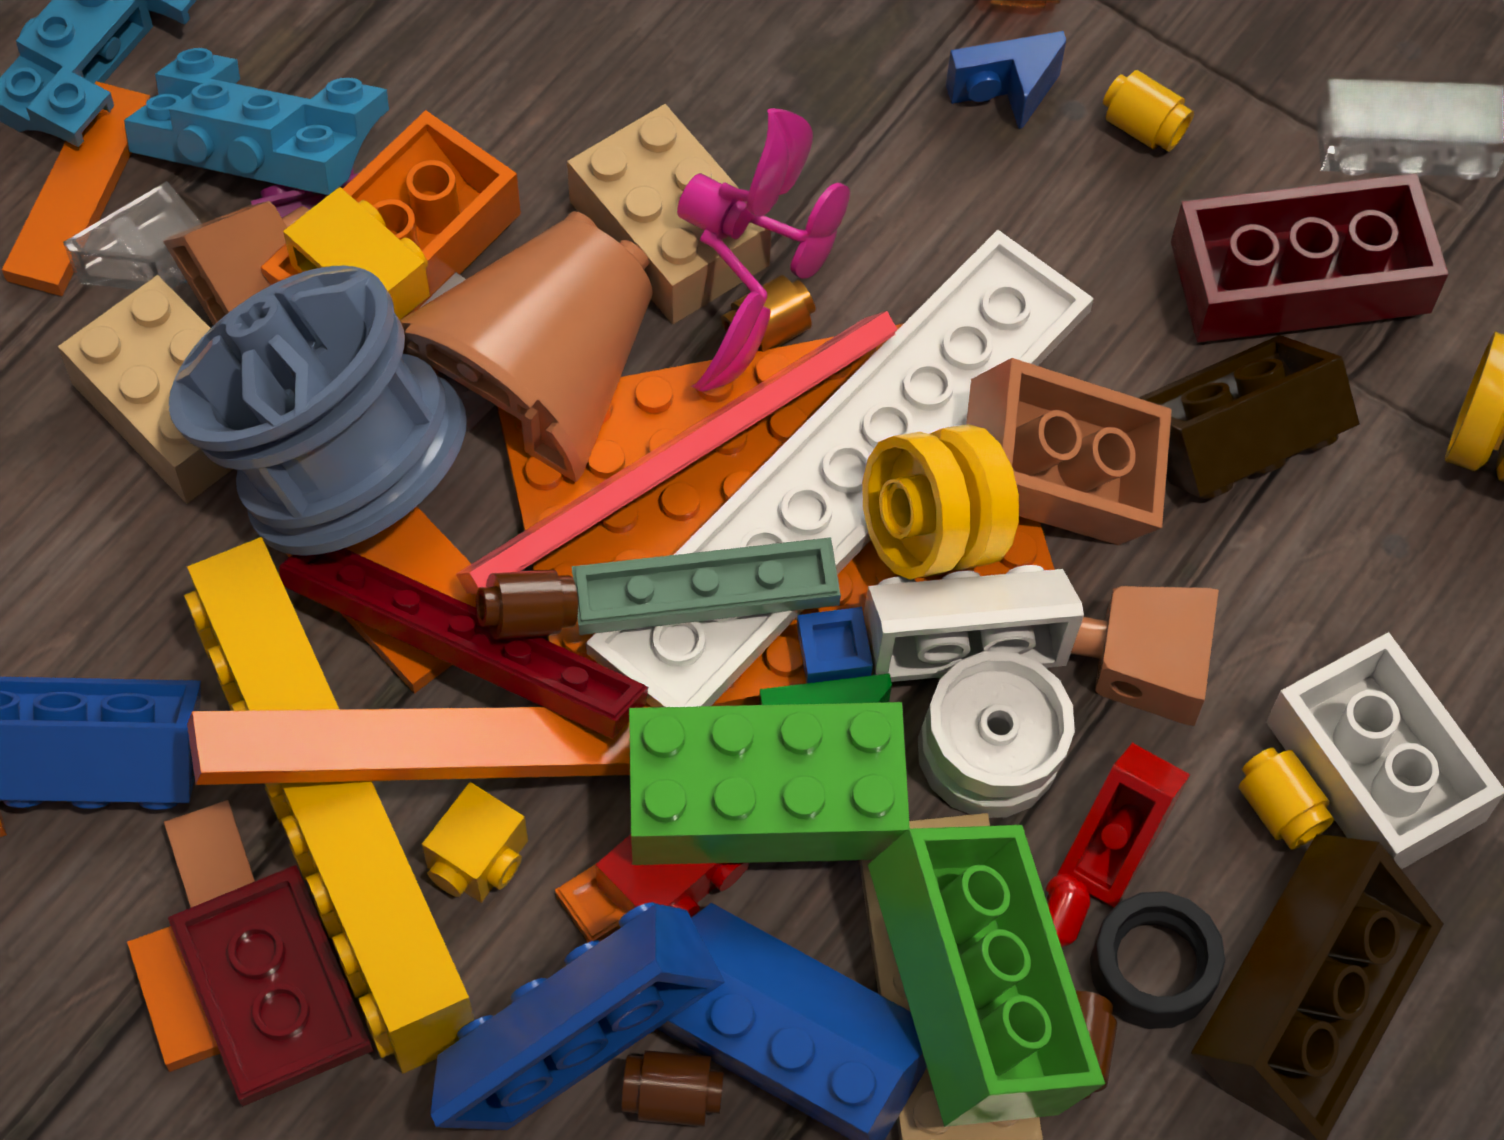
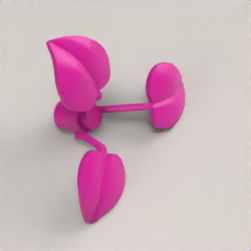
M775 108L767 110V138L749 191L737 189L726 182L721 184L699 173L689 181L678 203V217L704 230L700 241L712 247L751 292L737 310L709 367L700 380L691 386L698 391H708L724 386L737 379L747 369L762 342L771 315L770 309L764 306L767 299V291L722 240L728 236L738 239L750 222L799 241L800 244L791 261L790 270L795 276L806 279L817 273L828 258L836 238L837 228L840 226L850 199L849 187L842 183H834L817 200L809 216L806 229H796L764 216L776 204L779 195L787 193L797 181L813 142V131L810 124L803 117L787 110Z

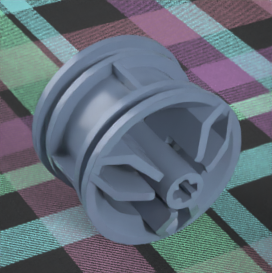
M344 265L316 268L290 276L261 290L231 310L199 340L188 354L174 379L169 397L171 420L182 436L194 446L201 448L204 454L217 465L237 470V492L248 510L249 519L255 531L270 547L292 555H317L347 548L378 534L403 518L420 504L447 474L461 449L467 423L465 407L453 387L447 381L437 376L431 366L424 360L412 355L403 354L405 342L404 329L394 312L391 295L380 279L365 269Z

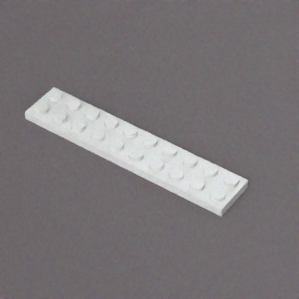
M997 230L895 332L896 335L889 338L674 555L831 537L838 575L871 540L863 512L862 480L867 459L878 442L895 435L915 432L929 434L941 428L966 425L972 378L1010 358L1039 366L1091 312L1094 298ZM803 610L595 633L586 642L587 654L600 665L648 686L646 702L652 707L712 706Z

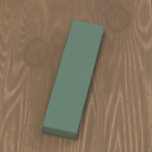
M831 537L572 566V577L578 596L577 619L579 635L840 605L841 598Z

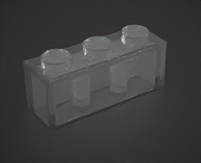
M1328 79L1317 112L1321 171L1343 172L1348 175H1361L1364 173L1405 175L1417 173L1418 177L1423 175L1460 176L1464 179L1496 177L1504 159V85Z

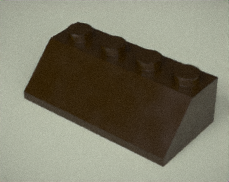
M1316 834L1191 1054L1227 1094L1305 1140H1327L1444 923L1380 842Z

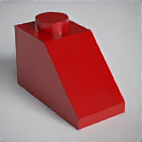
M1132 742L1110 770L1057 875L1064 873L1073 875L1078 881L1086 885L1089 894L1115 907L1120 902L1157 839L1191 774Z

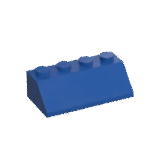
M0 677V800H3V803L8 806L17 808L36 806L43 801H71L72 805L86 809L104 807L111 802H138L140 806L154 810L172 808L178 803H189L195 776L187 723L192 711H200L201 680Z
M654 902L645 903L630 910L619 920L621 928L602 941H591L577 947L565 957L564 962L566 966L548 979H536L518 988L510 996L512 1004L495 1016H483L462 1027L457 1033L459 1041L437 1055L430 1113L435 1126L441 1128L509 1130L725 983L688 911Z
M710 903L691 919L725 983L657 1029L701 1055L711 1056V1060L851 1140H885L927 1068L911 1012L713 903Z

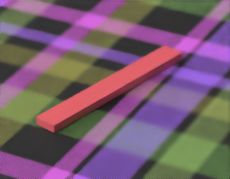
M885 311L857 322L456 573L455 575L466 593L477 594L479 587H486L487 579L491 573L522 571L893 337L898 329L889 313Z

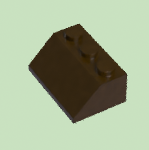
M1281 335L1139 397V399L1172 409L1166 477L1170 484L1201 498L1222 495L1233 488V482L1253 473L1261 474L1277 470L1285 465L1286 458L1305 449L1327 447L1338 440V434L1360 425L1343 357Z

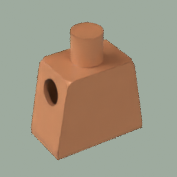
M270 201L238 209L163 240L213 325L239 304L271 286L263 276L261 266L286 243L283 231L309 211L308 208L300 206L281 218L276 207Z
M1135 586L1114 588L1105 620L1083 617L1071 654L1099 659L1095 691L1100 696L1185 725L1195 726L1205 701L1219 590L1212 588Z

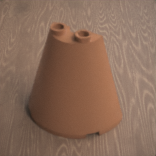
M573 211L565 220L550 227L401 319L405 335L403 354L412 355L424 360L431 366L436 375L439 373L438 371L442 372L520 419L525 452L577 482L584 473L653 294L651 282L645 272L649 265V258L635 243L628 240L616 241L610 235L598 229L589 217L580 212Z

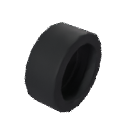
M1166 891L1138 893L1119 902L1103 920L1090 957L1092 981L1099 995L1111 1001L1113 1012L1124 1021L1147 1029L1174 1028L1195 1018L1215 993L1225 964L1222 936L1210 915L1190 899ZM1157 924L1175 930L1190 943L1196 954L1197 969L1193 981L1184 991L1173 996L1157 997L1139 991L1123 977L1118 966L1117 951L1121 940L1131 929L1140 925Z

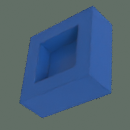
M862 607L797 615V632L806 683L872 675L873 663Z

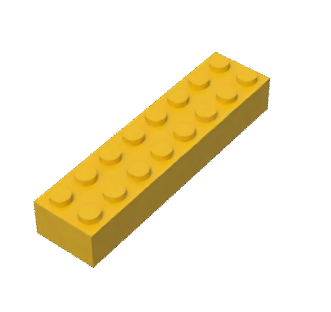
M262 537L187 566L195 591L185 594L184 598L195 622L194 625L203 648L215 668L218 676L217 679L231 711L340 710ZM372 781L264 783L279 823H282L288 837L291 851L304 881L307 880L323 926L329 939L332 938L355 998L367 993V995L358 998L380 1057L384 1058L394 1053L402 1074L437 1059L438 1054L459 1041L457 1037L458 1031L474 1020L470 999Z

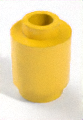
M1135 70L1128 77L1120 74L1113 81L1103 99V105L1108 107L1106 121L1148 147L1156 149L1160 146L1168 152L1182 139L1194 116V111L1184 106L1185 99L1139 70Z
M1274 747L1268 748L1254 756L1243 766L1242 771L1246 777L1241 781L1238 788L1275 840L1283 839L1290 849H1296L1313 840L1316 834L1323 833L1333 823L1334 818L1327 809L1330 804L1329 799L1293 750L1278 753Z

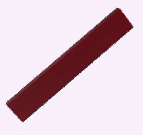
M345 548L317 555H292L279 566V576L284 587L612 739L630 722L629 708H643L646 705L648 686L539 636L494 639L489 627L480 626L475 607Z

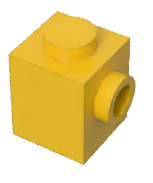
M469 782L422 843L427 868L430 869L427 872L428 876L445 892L455 897H460L465 892L482 903L493 887L501 890L509 883L521 863L522 856L519 852L528 842L525 816L472 782Z

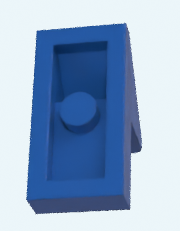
M1064 31L951 50L946 88L951 104L971 100L983 102L995 96L1007 94L1019 129H1022L1060 76L1066 45Z

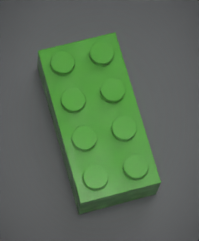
M902 702L629 708L633 865L873 860L910 829Z
M1022 825L908 829L868 864L944 1127L1060 1115L1105 1085Z

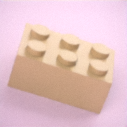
M666 104L567 161L570 203L578 212L589 217L598 229L607 233L616 241H631L645 252L649 258V265L645 272L653 288L651 299L672 325L742 283L740 278L712 247L700 241L704 230L679 218L677 215L678 203L685 187L699 173L721 184L726 182L737 189L739 188ZM749 222L746 230L738 239L728 236L722 240L752 275L770 266V230Z
M156 275L64 341L58 348L72 385L187 504L232 469L217 465L211 461L201 448L194 446L182 436L171 420L169 397L174 379L188 354L211 328L159 275Z

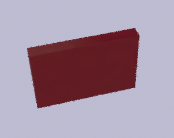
M297 865L168 917L242 1107L373 1051Z

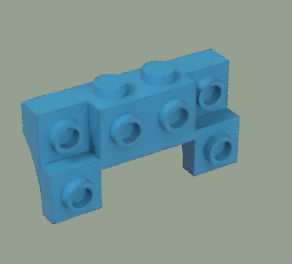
M52 0L36 18L30 19L24 25L20 36L16 40L20 56L0 77V122L18 132L35 130L52 134L79 147L84 142L82 132L102 109L110 112L114 107L111 92L94 84L95 81L104 83L152 29L153 25L149 11L160 13L185 25L190 20L188 10L197 0Z
M193 48L182 51L177 55V59L155 73L159 95L148 99L146 105L126 118L124 123L129 151L132 153L330 195L350 178L354 161L364 139L379 118L389 110L387 89L363 85L360 80L355 78L335 79L329 82L323 90L311 99L236 84L240 80L237 59L213 55L208 49Z

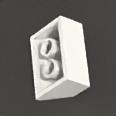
M1037 565L1019 566L1009 570L1006 574L980 576L979 573L974 571H957L946 575L942 580L920 582L902 576L892 577L881 581L878 585L868 586L864 607L865 625L873 663L872 675L890 673L891 682L943 677L958 661L983 651H1013L1039 661L1046 668L1066 666L1084 617L1082 602L1064 570H1044L1041 566Z

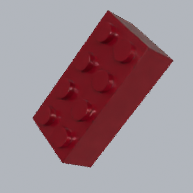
M1417 173L1182 201L1171 238V245L1197 343L1431 314L1449 275Z

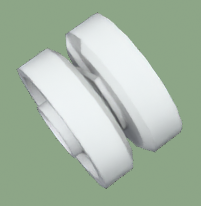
M983 651L958 661L938 682L918 736L919 765L931 789L951 807L971 815L988 813L989 818L1009 817L1031 808L1050 789L1057 771L1067 755L1075 733L1073 704L1061 681L1039 661L1013 651Z

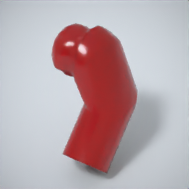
M1064 873L1053 877L1046 886V890L1049 893L1047 904L1062 948L1069 946L1077 939L1090 908V895L1086 885L1078 881L1073 875Z

